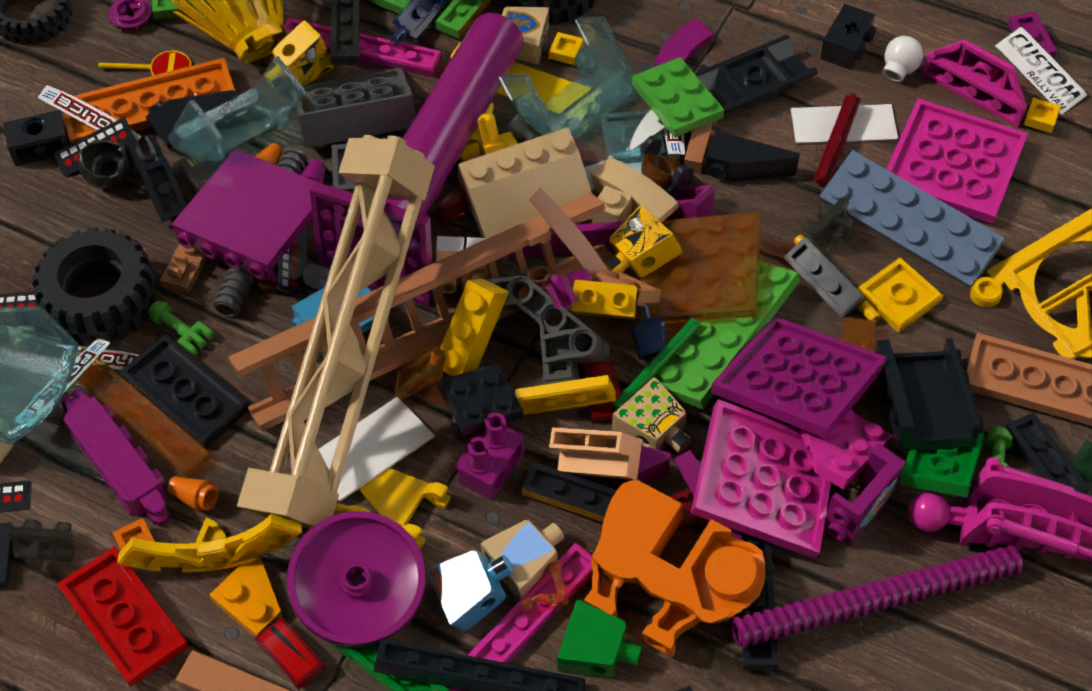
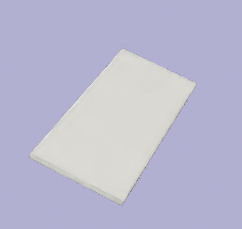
M892 104L860 105L846 143L898 141ZM841 106L791 108L796 145L828 143Z

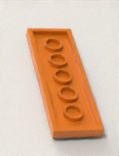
M225 58L74 95V97L92 105L116 120L125 117L131 130L135 132L151 127L145 116L149 114L148 109L157 102L162 101L164 104L171 99L234 90L235 92ZM237 99V101H236L235 103H233V104L230 105L229 107L239 105L238 99ZM63 112L70 143L97 131Z

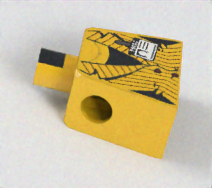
M305 20L273 49L272 53L278 65L267 73V77L276 87L287 79L297 87L307 85L334 68V65H331V58L321 35Z
M639 206L610 237L609 242L617 254L607 261L605 265L609 271H620L622 273L630 267L639 277H645L680 255L683 251L674 234L643 206Z

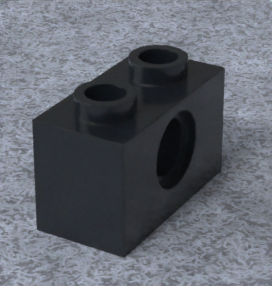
M61 110L3 123L7 148L15 166L53 158V152L70 144Z

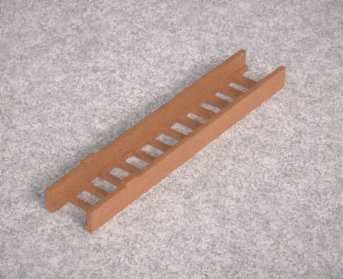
M591 192L559 206L574 224L606 210L604 203ZM540 214L400 278L391 308L401 303L405 304L413 331L394 339L387 319L382 336L383 344L379 347L370 381L441 347L455 311L448 312L441 285L459 277L462 289L464 290L467 280H470L468 273L484 265L487 266L490 278H500L495 260L512 252L519 276L527 277L528 270L522 248L528 245L531 247L538 243L541 244L546 267L554 275L556 274L557 277L585 268L574 255L555 264L550 244V235L555 232ZM604 244L593 246L604 264L614 257ZM526 285L520 288L518 292L519 299H524L528 296L529 291ZM384 286L358 297L350 326L364 351L366 343L359 323L373 316L375 317ZM432 290L440 318L421 326L413 298ZM501 310L498 320L519 310ZM316 317L228 357L232 368L240 378L258 369L262 372L271 397L248 407L253 420L261 432L285 421L295 388L294 385L283 391L273 362L289 355L298 378L304 358L302 349L308 345ZM326 331L320 347L323 358L326 357L328 352Z

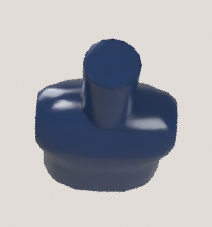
M645 303L643 307L636 306L639 321L634 322L630 326L639 360L655 358L668 344L663 318L651 317L649 305Z

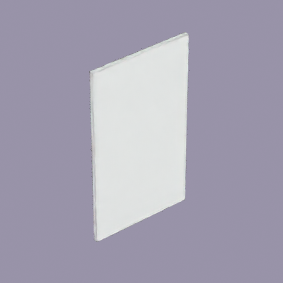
M398 397L357 423L337 491L339 502L435 437ZM340 435L318 449L329 471Z

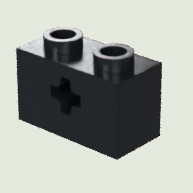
M844 4L823 40L820 59L851 70L856 60H862L866 50V42L871 43L877 28L873 26L875 14Z

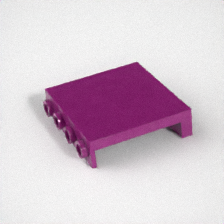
M234 149L171 225L177 235V241L183 247L196 249L210 259L217 258L224 261L233 269L240 268L259 280L266 279L276 283L277 277L273 268L313 219L309 190L314 182L317 181Z

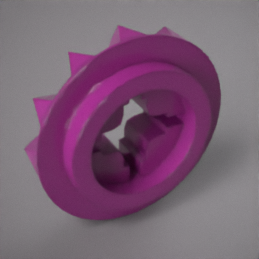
M117 0L110 6L108 17L110 23H113L116 29L123 28L126 32L130 28L138 30L139 25H147L148 19L152 18V8L147 0ZM127 10H130V12H132V13L134 14V16H133V17H129V16L127 15V14H128V11H127Z

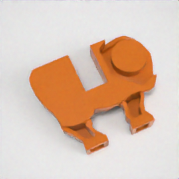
M635 479L623 483L609 503L603 520L601 538L591 558L593 571L592 590L588 593L584 602L618 618L616 601L619 588L622 587L623 583H638L651 596L665 602L661 610L653 616L652 623L646 626L642 632L644 642L668 657L673 658L676 652V639L685 631L693 628L699 622L715 624L727 621L747 609L760 597L765 581V560L761 549L752 543L732 537L731 529L712 519L680 569L659 558L684 518L682 503Z

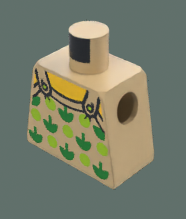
M655 377L613 413L612 431L623 432L642 439L643 446L662 450L668 444L680 454L691 443V438L683 432L686 423L685 410Z

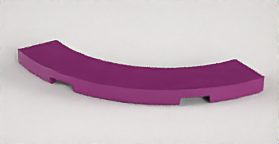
M698 17L677 30L666 41L659 51L653 67L679 57L686 62L704 45L713 41V33Z

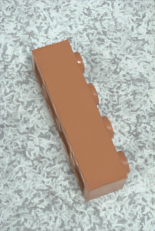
M718 120L692 130L684 165H689L694 173L701 174L702 168L705 167L706 154L711 146L709 142L710 140L713 141L715 134L713 127H717Z

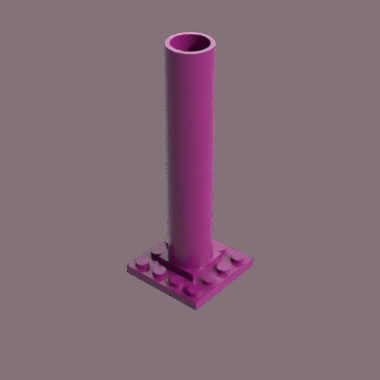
M486 13L480 15L474 21L402 138L411 149L423 153L424 158L432 163L435 168L425 201H422L400 278L432 264L431 221L427 213L477 129L478 118L488 110L523 49L524 38L522 32L514 22L500 14ZM314 182L309 191L318 265L331 269L353 193L334 186ZM387 199L384 212L399 236L409 200ZM360 214L347 259L363 235L362 214ZM387 274L367 287L376 290L384 286ZM432 290L414 297L413 301L430 306L434 299Z

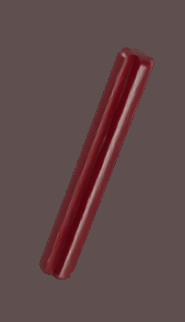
M855 93L845 96L816 171L814 181L821 187L828 185L833 178L861 104V98L857 97Z

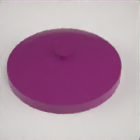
M365 511L336 514L312 527L295 547L287 572L288 593L293 609L300 621L309 631L322 640L343 647H366L379 644L381 638L388 640L405 628L418 611L425 591L423 557L412 536L401 525L388 517Z

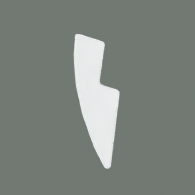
M652 109L638 125L632 137L629 150L635 149L649 136L655 135L664 128L658 122L659 118Z

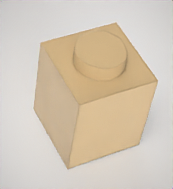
M605 185L598 199L604 203L606 210L593 215L592 223L626 221L632 214V196Z

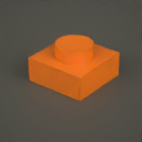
M143 518L112 532L120 550L125 547L132 537L154 541Z

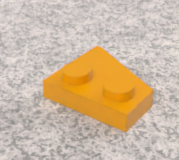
M260 555L253 562L240 564L209 594L213 603L254 637L283 617Z

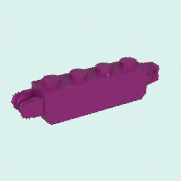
M79 388L71 394L64 396L62 399L68 410L65 414L64 422L70 430L71 437L130 516H141L145 513L155 525L166 524L171 519L165 502L167 498L162 488L166 485V482L156 468L150 470L147 466L149 460L141 447L138 446L134 449L130 444L133 439L125 426L122 424L118 427L114 423L116 416L107 403L101 405L95 396L89 398Z

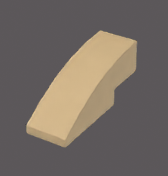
M609 157L590 173L596 192L601 193L606 185L631 195L632 213L639 206H643L662 223L679 208L678 202L655 182L636 169L614 158Z

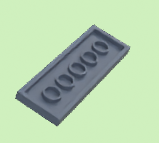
M854 150L851 151L819 196L820 201L970 290L974 281L981 276L1005 240V237Z

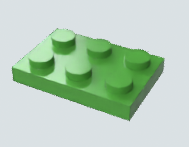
M681 57L632 76L631 84L674 138L724 118L722 106Z

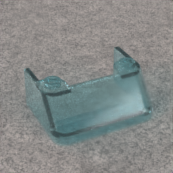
M605 16L580 17L575 20L587 43L576 56V66L581 76L545 104L537 94L528 74H503L499 77L517 113H522L524 120L542 135L568 127L575 141L634 94L636 89L631 84L633 73Z
M276 56L256 87L204 113L194 99L189 101L167 140L175 150L203 163L211 162L216 164L229 151L275 126L280 129L288 124L292 119L290 115L306 91L280 57Z

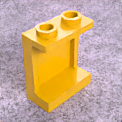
M586 280L574 281L573 291L578 299L571 305L573 308L571 311L574 314L636 320L637 287L635 285Z

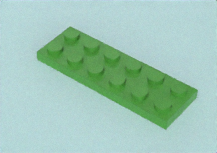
M747 257L697 320L700 323L698 330L655 375V378L674 399L704 409L714 395L712 394V383L773 318L800 282L799 272Z

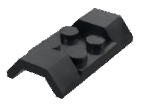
M787 34L694 74L722 106L724 114L742 106L746 109L793 89L794 84L817 75L818 70L815 67L807 69L795 55L791 38Z

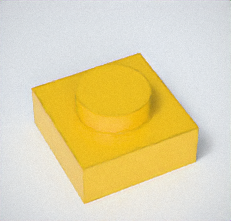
M557 32L549 49V59L575 65L583 49L584 38Z
M1033 98L1024 125L1052 133L1061 106Z

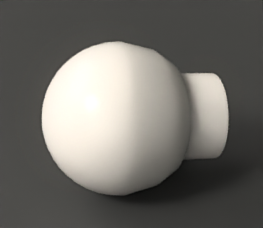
M899 36L890 41L884 54L886 65L882 71L883 75L891 81L902 82L905 75L914 72L921 65L924 56L921 44L910 36Z

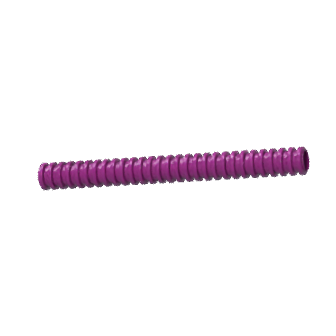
M1015 546L1000 547L995 551L989 550L986 553L982 552L977 555H970L967 558H959L958 561L951 560L948 563H940L939 566L932 565L929 569L925 567L921 568L920 571H911L910 574L906 572L900 576H891V579L883 578L881 582L876 580L872 581L871 584H862L861 587L857 585L853 586L852 589L846 588L842 590V593L838 590L834 591L832 595L829 593L823 594L822 598L815 596L812 600L809 598L804 599L802 603L797 601L793 605L785 604L783 608L780 606L774 607L773 611L766 609L763 611V614L755 612L753 617L749 614L744 615L743 619L736 617L732 621L733 636L741 648L747 647L748 643L752 646L757 645L758 641L764 643L769 638L775 640L778 639L779 635L781 637H786L789 633L794 635L799 630L805 632L808 631V628L816 629L819 625L821 627L827 626L829 622L835 624L838 620L846 621L848 617L851 619L857 618L858 614L864 616L868 612L875 613L878 609L883 611L887 607L894 608L897 604L901 606L907 602H916L917 599L924 600L926 597H935L936 594L942 595L945 592H953L955 589L961 590L965 586L968 588L974 584H983L984 581L990 582L993 579H1001L1003 576L1009 577L1012 574H1020L1023 568V560Z

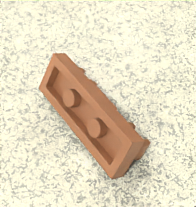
M179 243L160 279L161 286L189 294L208 257L196 249H187Z

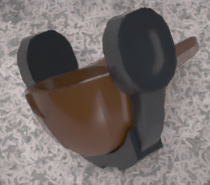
M649 136L643 142L640 153L643 156L641 173L671 196L678 189L685 188L692 179H696V176H694L693 169L689 165H683L679 159L658 155L662 147V140L657 136Z

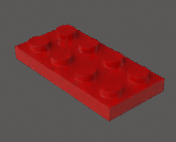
M113 546L58 582L57 585L128 686L132 687L189 646L133 569L118 564L119 550L116 546Z

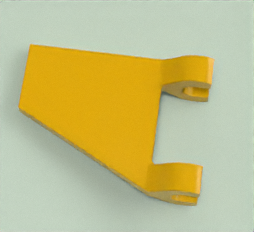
M392 468L387 469L359 489L375 511L401 525L412 536L419 549H421L425 542V537L420 536L423 532L422 528L407 523L423 498H426L435 506L445 509L451 500V496L446 494L448 491L446 485L438 482L427 483Z

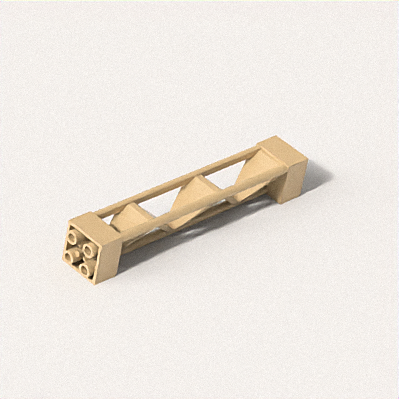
M364 135L363 138L348 139L338 173L356 186L270 471L248 468L237 503V507L267 518L272 513L301 522L302 528L311 529L334 514L339 497L337 493L417 216L422 201H425L435 168L432 163L424 158L423 153L411 149L406 145V141L400 137L388 136L387 139H378L374 136ZM387 199L409 200L399 236L384 212ZM362 214L363 235L347 259L359 217ZM387 274L364 351L350 326L359 291ZM326 331L328 352L312 377ZM353 391L329 471L315 444L323 412L327 406ZM289 451L291 475L283 474Z

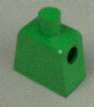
M576 600L557 656V671L610 679L614 676L618 661L638 666L642 646L625 641L627 629L625 621L583 601Z

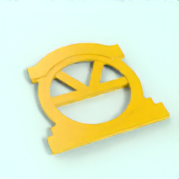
M1091 208L987 270L988 275L997 280L1001 286L1006 284L1010 291L1020 290L1023 304L1031 318L1044 331L1057 338V341L1053 342V347L1058 354L1070 359H1092V329L1089 305V290L1092 291V273L1040 304L1035 294L1034 283L1039 266L1050 253L1060 247L1073 243H1092ZM1076 298L1077 328L1062 325L1049 316L1050 312Z

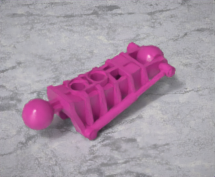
M995 457L986 460V466H984L971 484L968 498L962 497L960 507L950 506L942 495L933 491L919 493L912 499L908 507L911 523L918 530L925 533L938 532L946 524L960 525V545L967 546L968 543H986L987 547H995L996 544L1013 545L1018 550L1021 547L1038 549V552L1041 554H1046L1049 551L1062 554L1066 559L1073 557L1092 563V496L1074 491L1073 487L1002 465L1000 459Z

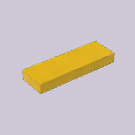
M608 375L515 389V396L523 408L524 415L616 401V391Z

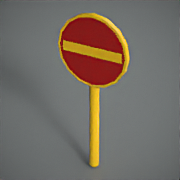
M174 50L158 54L151 64L98 63L99 68L151 70L152 76L192 66L191 60L186 54Z

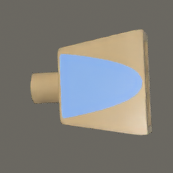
M524 520L484 540L481 543V553L489 557L491 562L502 555L509 559L514 572L503 578L502 582L520 601L558 561L557 551L554 546L564 540V534L555 523L550 524L540 532L529 520Z

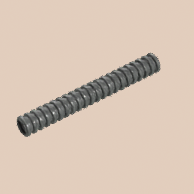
M288 147L284 150L277 166L301 175L308 157L303 151ZM230 267L213 303L214 308L224 316H237L255 277L245 270Z

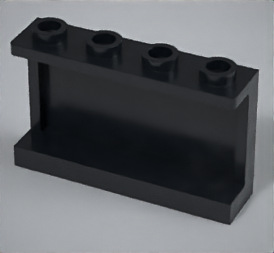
M945 339L943 351L893 353L890 340H877L875 353L887 357L878 380L897 450L976 447L978 434H982L984 429L983 417L976 412L975 393L969 390L968 372L962 369L961 351L955 348L953 339Z

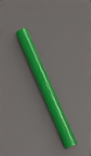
M691 318L616 401L613 402L612 406L616 411L654 378L698 330L700 323L696 319Z

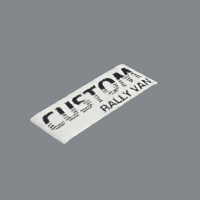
M1022 27L995 45L1050 103L1061 106L1059 110L1061 115L1087 96L1085 91Z

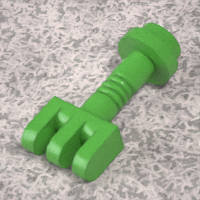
M161 301L153 303L148 311V315L151 317L150 320L156 325L165 323L182 337L177 341L178 344L193 357L198 353V350L191 343L203 349L207 343L200 335L207 340H212L215 337L214 332L200 321L189 327L171 313L172 306L169 303Z
M992 428L986 436V444L992 449V457L1000 459L1001 464L1007 466V463H1005V450L1012 446V436L1006 428Z

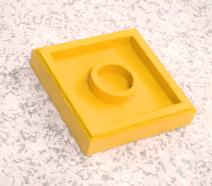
M901 258L895 260L857 288L867 299L866 301L881 315L880 317L898 333L939 304L943 298V294Z

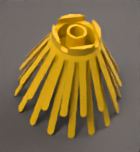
M171 0L178 9L193 20L178 11H173L174 14L234 51L241 62L244 59L246 63H251L272 54L271 47L274 45V42L276 41L279 44L289 35L283 25L282 0H206L211 7L204 0H188L193 6L185 0Z

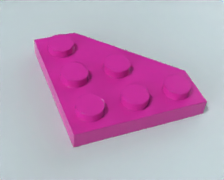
M851 409L827 438L804 429L800 431L806 449L812 453V466L815 473L841 489L850 484L866 468L871 450L878 443L887 448L893 435L883 430L880 426L857 415Z

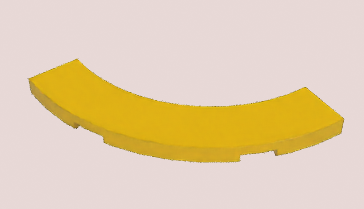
M271 513L264 521L245 532L210 542L174 544L132 537L119 552L118 564L151 571H161V567L182 568V572L186 573L235 567L240 564L253 562L258 559L259 554L269 550L274 553L283 548L302 533V523Z

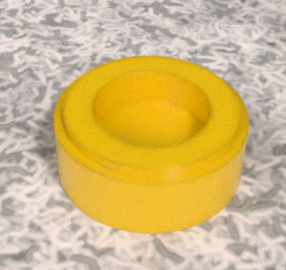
M981 277L974 281L970 297L978 306L990 308L999 303L1003 289L997 280L990 277Z

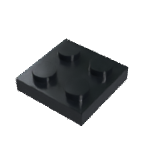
M498 364L439 380L438 389L463 435L486 429L485 419H488L487 416L491 413L502 414L506 419V423L521 419L523 416V408Z

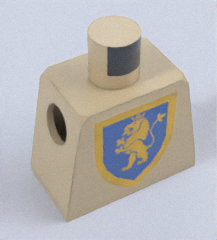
M504 8L502 16L514 22L523 34L524 45L517 59L539 65L549 29V8Z

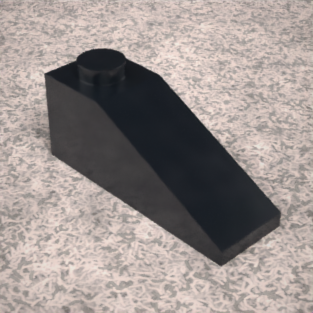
M234 90L171 99L164 104L160 101L148 109L149 114L145 117L148 124L167 149H169L237 101V94Z
M716 131L706 155L704 174L730 182L796 176L800 153Z

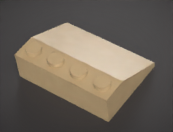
M568 127L459 163L457 180L482 238H490L540 215L529 201L539 188L547 193L558 206L586 193H592L579 150ZM592 216L575 223V225L592 220Z

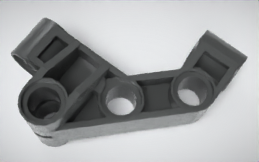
M525 276L485 279L509 291L502 310L522 309L540 324L543 385L580 379L578 366L604 362L609 356V344L604 338L599 336L573 313L567 311L565 307L556 310L550 295ZM529 285L530 291L528 296L524 299H519L518 292L520 288ZM556 312H562L563 318L561 323L557 326H551L552 315ZM593 341L591 348L587 351L588 344Z

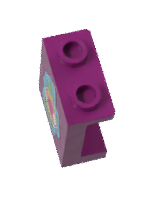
M879 443L871 450L861 483L866 487L854 502L847 501L837 493L831 497L824 529L827 530L834 540L844 542L851 547L896 494L906 461Z

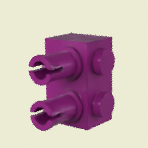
M491 413L487 416L488 419H485L486 429L476 433L475 437L470 441L471 444L468 443L469 452H464L456 465L459 484L493 501L525 453L524 435L506 427V419L500 413Z

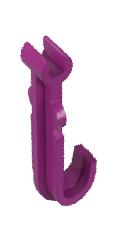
M587 269L559 277L555 274L551 276L553 283L545 287L556 310L565 306L566 310L569 311L573 309L570 303L578 300L573 291L574 281H592L593 278Z

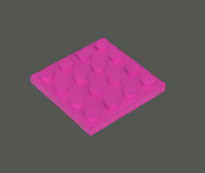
M917 98L887 166V170L961 213L993 224L1028 133Z
M718 399L713 407L691 514L707 520L712 519L726 527L815 559L821 549L831 482L815 473L812 466V453L806 449L800 429Z

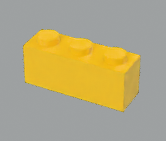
M483 278L467 280L433 366L452 376L478 369L509 291Z

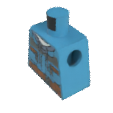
M477 550L470 551L427 569L449 624L463 632L471 629L505 600L506 595L500 580L514 572L511 562L505 555L491 562L489 557Z

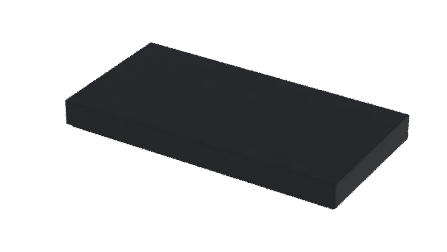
M166 334L161 336L118 372L124 382L204 449L210 446L249 411L250 403Z

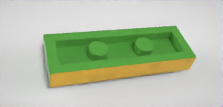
M453 0L435 21L436 29L459 39L491 0Z

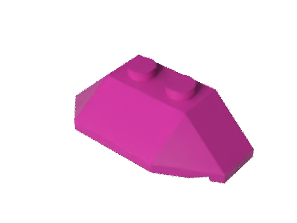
M966 39L927 54L922 72L924 76L1016 128L1021 125L1026 102L1013 65Z

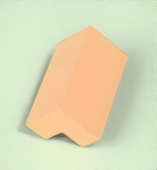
M552 427L549 448L560 451L557 468L559 471L571 475L635 480L638 475L642 439L623 432Z

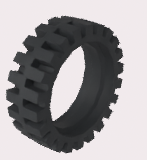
M0 0V35L6 41L10 39L11 43L14 44L20 41L21 45H27L29 40H31L33 45L39 44L38 39L42 38L46 42L49 40L48 35L50 34L55 38L59 35L58 29L61 31L66 29V23H70V16L73 14L71 0H56L54 6L47 13L37 18L25 21L13 20L6 17L5 13L17 0Z

